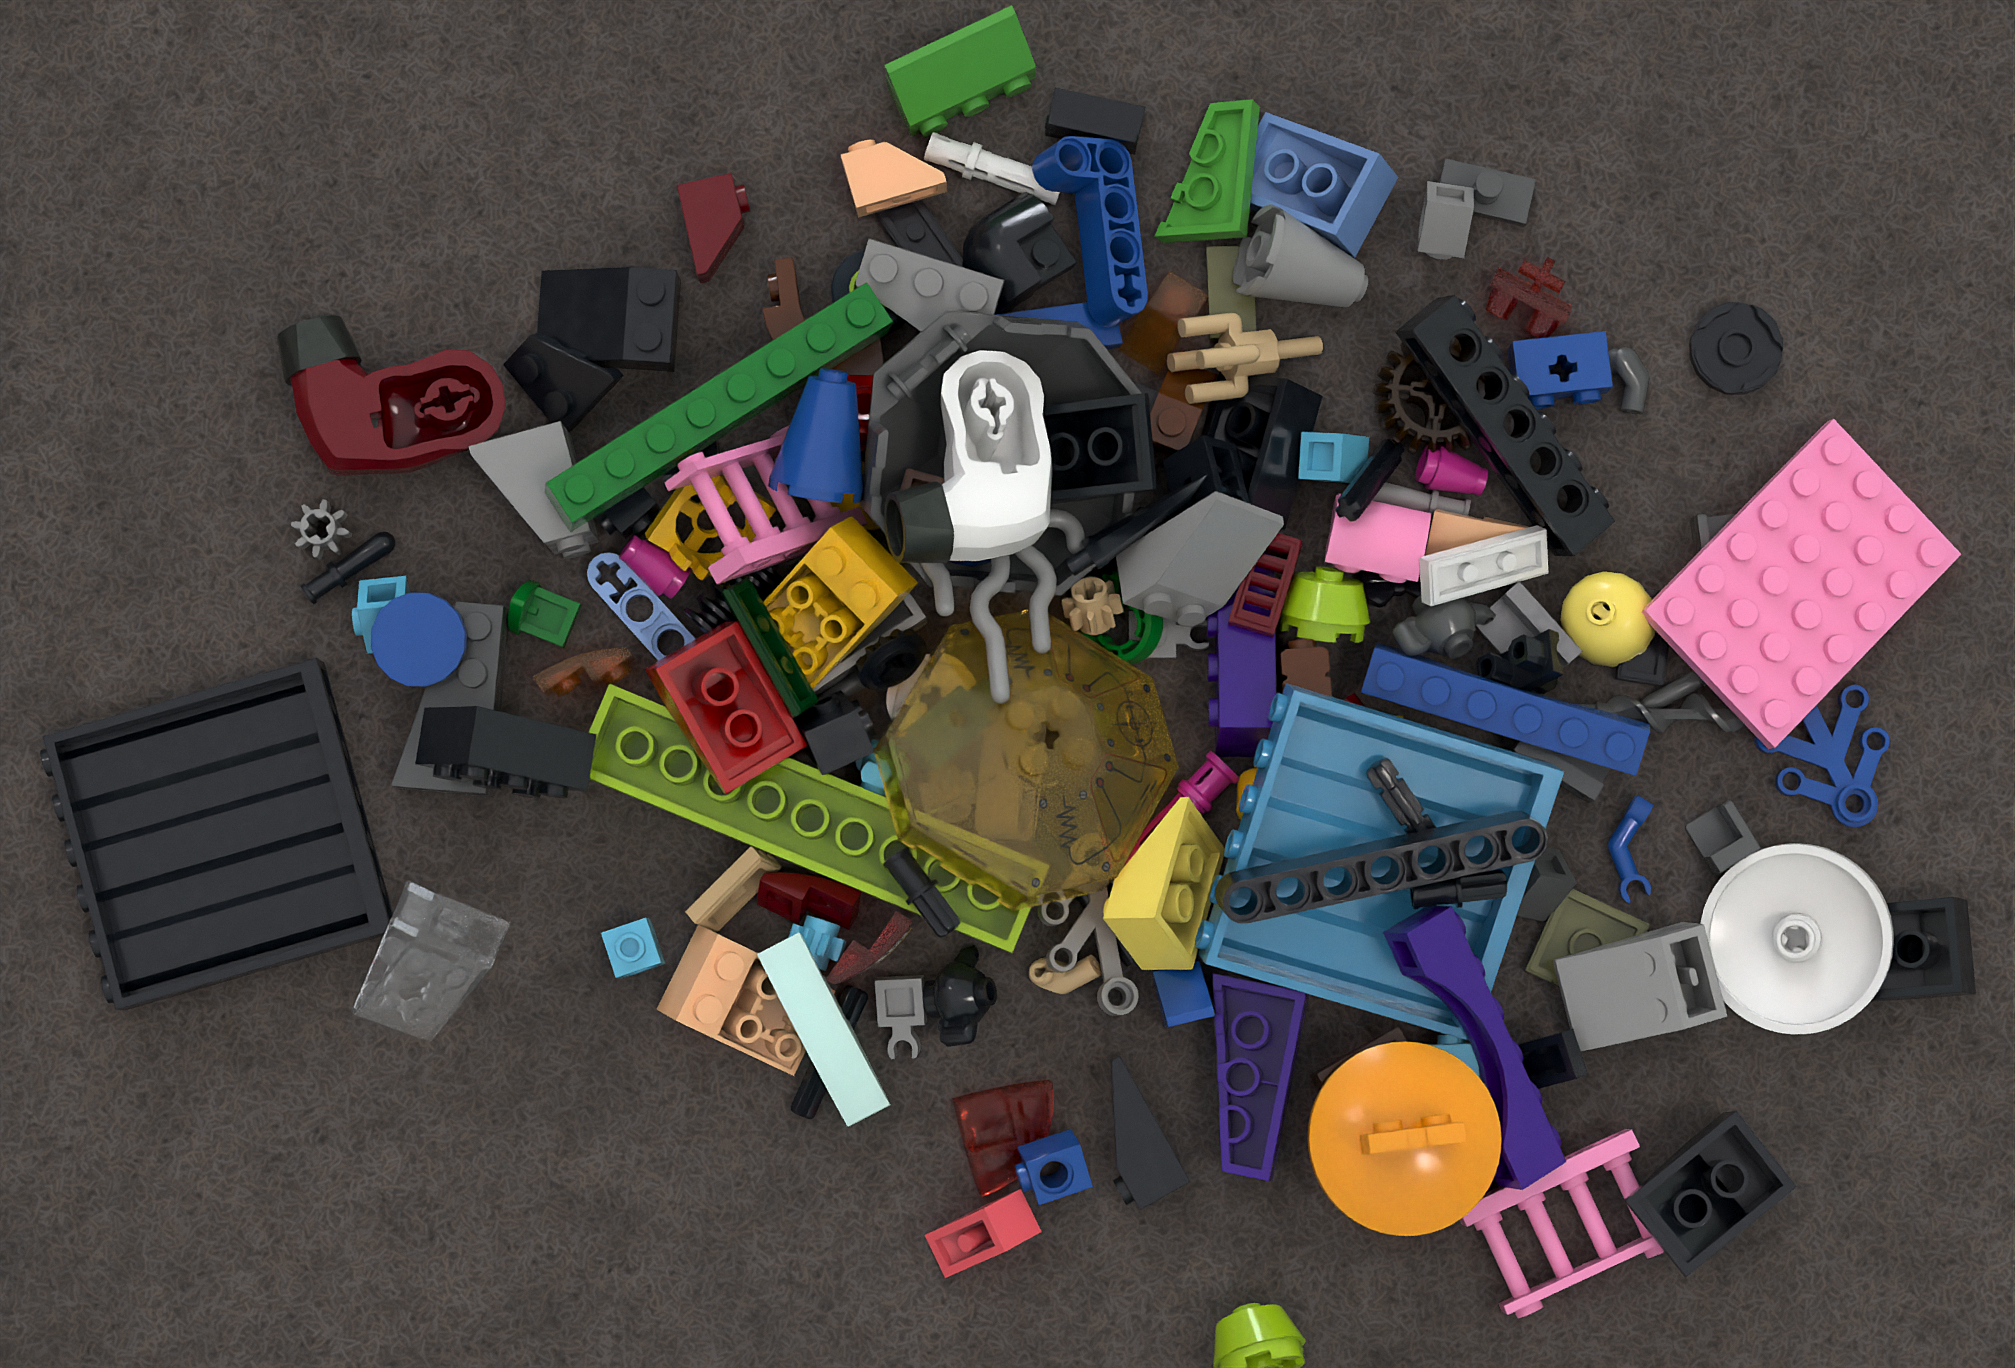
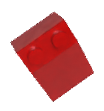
M738 621L724 622L645 669L667 710L724 794L731 792L807 746Z

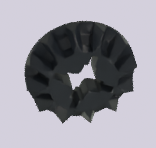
M897 628L889 636H879L878 642L874 645L866 646V654L859 657L856 661L858 666L856 675L862 685L868 689L881 690L896 686L907 680L918 669L927 652L926 642L913 628L906 629L903 632Z

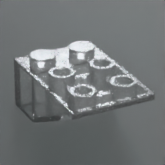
M407 880L351 1013L431 1042L491 969L511 922L483 909Z

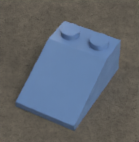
M1265 112L1257 131L1250 209L1258 212L1263 206L1269 204L1280 207L1355 258L1394 187L1398 176L1377 152Z

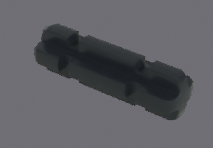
M1384 758L1376 761L1366 771L1367 778L1375 789L1381 788L1380 797L1401 826L1404 824L1407 826L1404 829L1406 834L1436 828L1428 814L1424 816L1421 814L1424 808L1404 779L1396 778L1399 772L1390 759Z

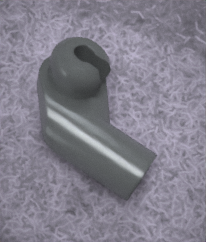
M1625 346L1620 349L1612 348L1608 351L1611 372L1618 373L1625 383L1620 410L1641 415L1644 413L1650 380L1649 372L1635 350Z

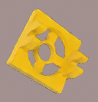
M724 474L711 478L726 508L730 504L733 505L737 499ZM690 484L675 489L645 532L647 540L668 551L671 559L682 570L686 571L688 567H691L696 577L703 581L708 575L712 576L708 567L720 560L724 555L722 551L718 553L697 552L706 538H714L719 535L716 529L704 530L697 525V518L705 508L702 502L698 504L690 499L697 494L693 485ZM754 492L767 518L770 519L777 509L775 504ZM679 511L691 517V523L694 528L684 543L681 541L676 530V518ZM745 517L744 529L738 526L736 528L741 537H747L751 543L753 542L752 539L756 536Z

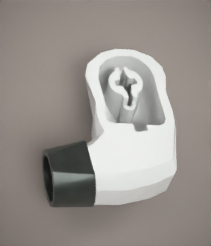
M979 350L961 356L944 373L941 389V411L947 443L944 459L945 483L941 484L935 481L891 492L885 502L884 521L887 543L894 560L898 563L981 561L1010 555L1035 544L1050 523L1052 458L1043 416L1044 393L1040 378L1026 362L1005 352Z

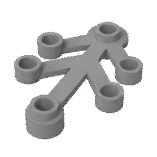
M1088 833L1078 837L1070 845L1073 861L1076 863L1083 862V853L1086 849H1091L1097 853L1107 847L1106 838L1095 833ZM1110 845L1113 859L1115 860V852L1113 846ZM1109 847L1097 854V863L1094 866H1089L1086 863L1081 865L1074 864L1070 860L1068 850V863L1071 870L1054 895L1040 903L1038 917L1047 926H1056L1063 923L1069 915L1068 905L1085 883L1089 902L1062 942L1048 950L1046 963L1052 971L1057 973L1071 970L1076 965L1077 953L1094 930L1104 982L1099 987L1097 993L1098 1004L1105 1013L1111 1016L1127 1014L1137 1005L1139 998L1138 990L1131 980L1123 977L1116 935L1103 919L1104 903L1109 897L1106 880L1113 884L1115 877L1123 868L1113 861ZM1104 862L1110 864V869L1107 872L1102 869ZM1049 903H1055L1060 908L1061 914L1057 920L1047 916L1046 907ZM1058 949L1064 950L1069 956V962L1065 967H1061L1055 962L1054 955ZM1112 988L1119 990L1122 994V1002L1119 1006H1114L1109 1002L1108 993Z

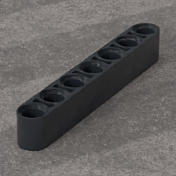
M1510 811L1431 828L1425 831L1408 833L1233 871L1224 875L1218 881L1215 888V899L1219 907L1232 921L1252 923L1531 862L1538 859L1545 852L1548 845V834L1546 829L1529 814L1522 811ZM1530 826L1531 835L1529 840L1522 846L1514 847L1512 844L1514 832L1519 827ZM1475 836H1483L1484 847L1478 855L1467 857L1465 854L1467 842ZM1436 846L1438 849L1436 861L1427 867H1420L1418 865L1420 852L1426 847ZM1382 856L1390 857L1391 867L1389 871L1381 877H1373L1371 875L1373 862ZM1333 867H1343L1345 872L1342 882L1334 887L1324 886L1326 872ZM1287 877L1297 878L1298 886L1292 895L1288 897L1277 896L1276 888L1282 879ZM1240 887L1250 888L1251 897L1244 906L1239 908L1229 906L1230 895L1235 889Z

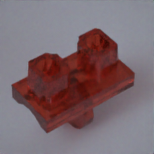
M1546 257L1541 268L1524 260L1518 270V273L1532 279V284L1498 267L1490 283L1493 289L1490 293L1486 310L1501 319L1508 320L1518 300L1535 308L1524 330L1538 338H1547L1554 332L1560 322L1565 324L1573 306L1541 290L1542 286H1545L1559 294L1565 283L1564 280L1550 274L1555 260Z

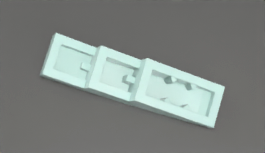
M799 932L758 953L757 956L846 1125L849 1127L890 1106L891 1104L849 1020H846L803 935Z

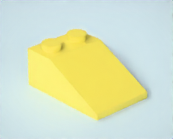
M1180 797L1127 862L1115 877L1110 896L1104 903V921L1142 970H1193L1198 948L1195 947L1196 934L1202 920L1207 919L1211 905V888L1216 876L1219 875L1224 858L1225 848L1189 797Z

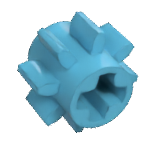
M809 915L806 916L803 926L793 924L789 937L799 932L803 935L819 969L824 971L827 969L829 960L840 963L847 942L837 938L840 929L839 925Z

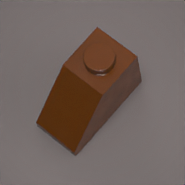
M1204 369L1175 372L1168 370L1150 413L1153 450L1171 456L1190 444L1206 402L1189 404L1185 397V388L1187 385L1214 382L1217 374Z

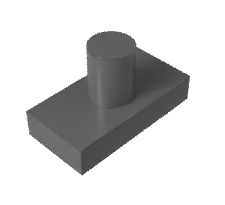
M1445 158L1439 183L1474 188L1473 216L1521 227L1526 225L1536 179Z

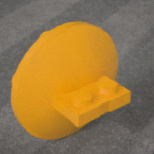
M1418 1042L1381 1044L1365 1049L1346 1060L1329 1076L1314 1101L1308 1124L1307 1139L1310 1162L1315 1177L1328 1199L1354 1222L1373 1231L1389 1235L1417 1236L1444 1229L1463 1218L1479 1203L1494 1179L1501 1153V1126L1498 1112L1482 1080L1470 1067L1454 1055L1440 1048Z

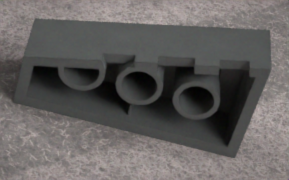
M456 602L454 608L461 614L467 629L466 653L458 668L447 679L426 686L391 786L400 790L493 797V789L473 786V779L462 777L461 781L436 778L433 777L434 768L415 764L424 708L480 706L501 711L509 632V610L503 605Z

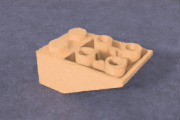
M698 925L657 1010L690 1028L794 1076L806 1049L757 956L758 953Z

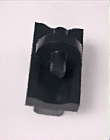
M1548 629L1534 637L1523 634L1512 640L1506 652L1500 655L1489 652L1479 657L1477 660L1478 676L1528 692L1534 690L1538 694H1545L1555 689L1558 677L1563 675V667L1557 656L1559 633Z

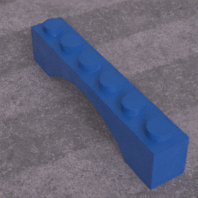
M1379 642L1374 647L1361 693L1634 776L1637 775L1650 734V724L1604 710L1585 707L1514 688L1456 669L1422 655L1408 656L1402 649Z

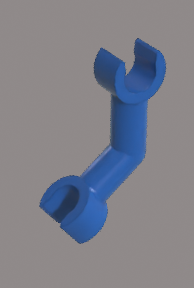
M1635 795L1630 802L1622 820L1607 844L1621 880L1618 886L1619 895L1626 903H1630L1626 887L1632 880H1637L1642 884L1646 895L1651 894L1649 881L1644 876L1638 874L1628 849L1633 836L1654 806L1639 795Z

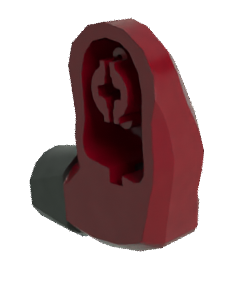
M320 316L302 321L284 329L277 336L285 383L293 388L296 413L315 454L327 470L335 476L410 473L467 451L469 446L485 442L499 429L506 407L503 384L492 365L469 350L446 349L408 365L386 367L367 374L359 366L362 358L341 316Z

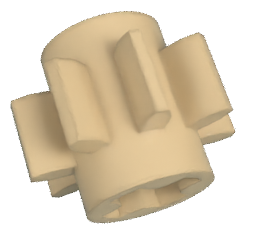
M1097 577L1080 579L1070 588L1072 598L1062 599L1065 618H1070L1072 630L1077 631L1080 629L1089 635L1102 634L1110 628H1114L1116 625L1113 614L1123 612L1120 594H1115L1113 582L1108 581L1105 583Z

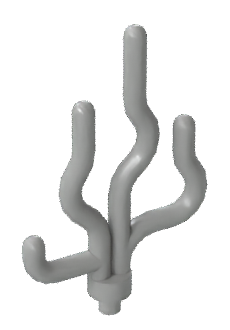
M1050 508V523L1048 527L1059 528L1065 533L1067 548L1070 553L1075 554L1083 549L1084 546L1081 541L1085 539V534L1081 523L1067 511ZM1031 545L1016 552L1015 555L1033 570L1038 580V585L1030 598L1029 620L1033 649L1037 653L1043 654L1051 648L1048 606L1056 593L1057 577L1053 565L1040 551ZM1009 555L991 558V572L977 585L971 594L969 608L972 621L984 637L986 643L991 697L996 703L1000 704L1005 703L1010 698L1006 648L1002 629L991 615L988 606L991 598L1003 588L1009 579ZM920 563L932 581L937 613L944 617L951 615L954 611V596L949 571L943 563Z

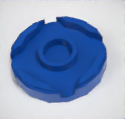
M410 592L392 599L379 611L371 629V649L377 665L391 679L406 686L426 687L447 679L458 668L467 650V629L461 614L447 600L432 593Z

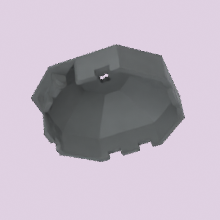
M945 311L873 372L863 471L864 493L860 506L886 536L884 521L886 498L891 492L900 490L906 469L944 478V459L947 443L941 411V389L944 373L961 356L979 350L1001 351L1026 362L1041 380L1044 406L1141 394L1140 390L1093 331L1077 321ZM1134 493L1050 504V508L1067 511L1075 516L1081 523L1085 538L1133 514ZM1047 527L1035 544L1032 545L1053 565L1057 577L1055 595L1061 596L1096 566V564H1093L1074 576L1065 562L1073 554L1068 551L1065 533L1059 528ZM1015 553L1010 554L1009 579L999 592L1015 593V590L1035 591L1038 585L1036 574ZM951 561L943 563L949 571L952 586L976 588L989 575L992 567L991 562L973 567L955 564ZM908 563L929 587H933L932 581L920 563Z

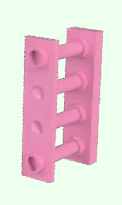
M789 426L775 432L770 436V439L705 458L703 452L691 455L679 462L677 466L680 471L664 482L668 491L690 484L693 485L725 547L721 549L724 557L708 567L716 584L807 554L830 527L850 516H853L862 526L867 524L860 507L841 513L838 507L833 508L828 501L807 499L816 515L813 519L814 522L811 523L808 517L803 518L792 495H788L786 484L778 482L777 491L768 487L769 476L775 464L773 459L777 458ZM755 465L786 525L783 529L784 532H780L778 527H772L742 468ZM724 474L756 536L752 539L753 542L750 543L747 537H741L711 478Z
M1623 1129L1564 1156L1566 1163L1523 1190L1499 1186L1486 1192L1479 1203L1460 1219L1463 1226L1468 1227L1474 1224L1477 1231L1482 1229L1513 1296L1498 1303L1503 1313L1509 1315L1515 1312L1517 1318L1527 1316L1543 1308L1541 1302L1543 1298L1643 1252L1646 1258H1651L1664 1252L1630 1208L1629 1210L1642 1237L1616 1249L1585 1183L1589 1180L1586 1172L1603 1164L1606 1171L1611 1170L1624 1199L1639 1187L1628 1163L1632 1160L1629 1152L1640 1147L1632 1129ZM1559 1184L1563 1191H1569L1599 1256L1575 1268L1572 1267L1542 1201L1546 1200L1543 1192ZM1516 1204L1520 1211H1526L1556 1276L1532 1288H1529L1499 1223L1503 1219L1500 1211Z

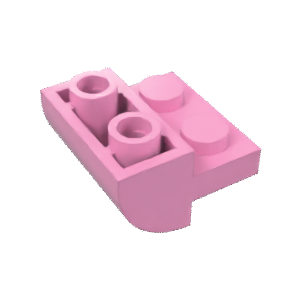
M1341 494L1336 495L1332 509L1330 532L1326 544L1325 562L1333 563L1335 568L1344 572L1357 573L1360 570L1379 573L1381 578L1390 582L1404 583L1407 580L1418 582L1420 575L1419 557H1423L1425 554L1431 513L1371 501L1359 519L1350 522L1345 516L1339 518L1335 509L1339 505L1338 498Z

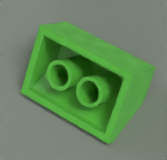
M1012 5L884 65L887 88L911 136L920 132L923 137L930 136L933 132L937 133L948 125L947 119L962 112L965 117L978 114L989 107L988 100L1005 93L1006 97L1016 96L1030 88L1032 85L1030 80L1036 78V65Z

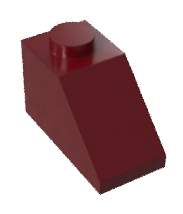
M732 173L677 185L696 273L700 283L711 280L745 227L742 214L750 212L744 184L735 186Z

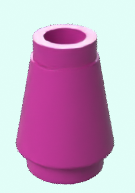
M1441 444L1437 446V451L1434 453L1430 449L1427 450L1428 445L1424 448L1417 464L1415 480L1424 483L1425 489L1475 494L1478 496L1482 494L1488 479V469L1480 467V465L1457 453L1448 452Z
M636 535L630 538L619 555V559L624 561L657 596L664 594L670 599L673 598L691 572V567H688L686 571L682 570L671 559L668 551L644 539L641 540Z

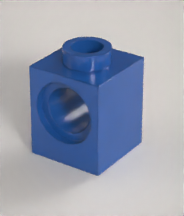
M1072 1129L1017 1147L1022 1163L1014 1165L1023 1193L1031 1190L1038 1205L1093 1187L1080 1143ZM1048 1162H1061L1059 1169L1054 1174L1048 1176L1040 1174L1042 1167Z

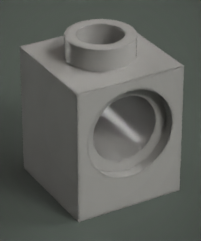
M1427 181L1418 228V252H1424L1436 259L1464 258L1474 210V188Z

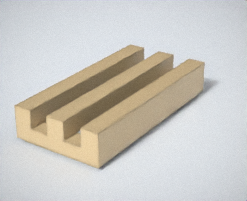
M750 846L685 912L695 924L718 932L758 892L759 881L763 874L777 873L782 866L771 854L766 855L764 851H758L755 847Z

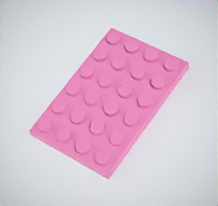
M1832 419L1827 421L1647 604L1642 613L1657 633L1768 749L1776 748L1953 564L1961 553L1837 421Z

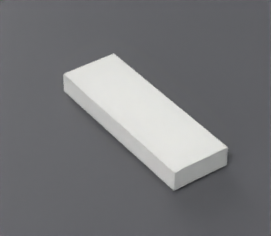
M1536 525L1419 557L1422 602L1429 606H1434L1549 574L1547 529Z

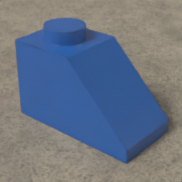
M1195 961L1193 970H1158L1152 972L1165 1028L1215 1016L1199 961Z

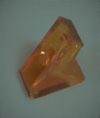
M1169 271L1149 303L1140 311L1119 351L1158 375L1167 362L1168 354L1173 353L1183 338L1178 332L1179 319L1196 317L1209 295Z

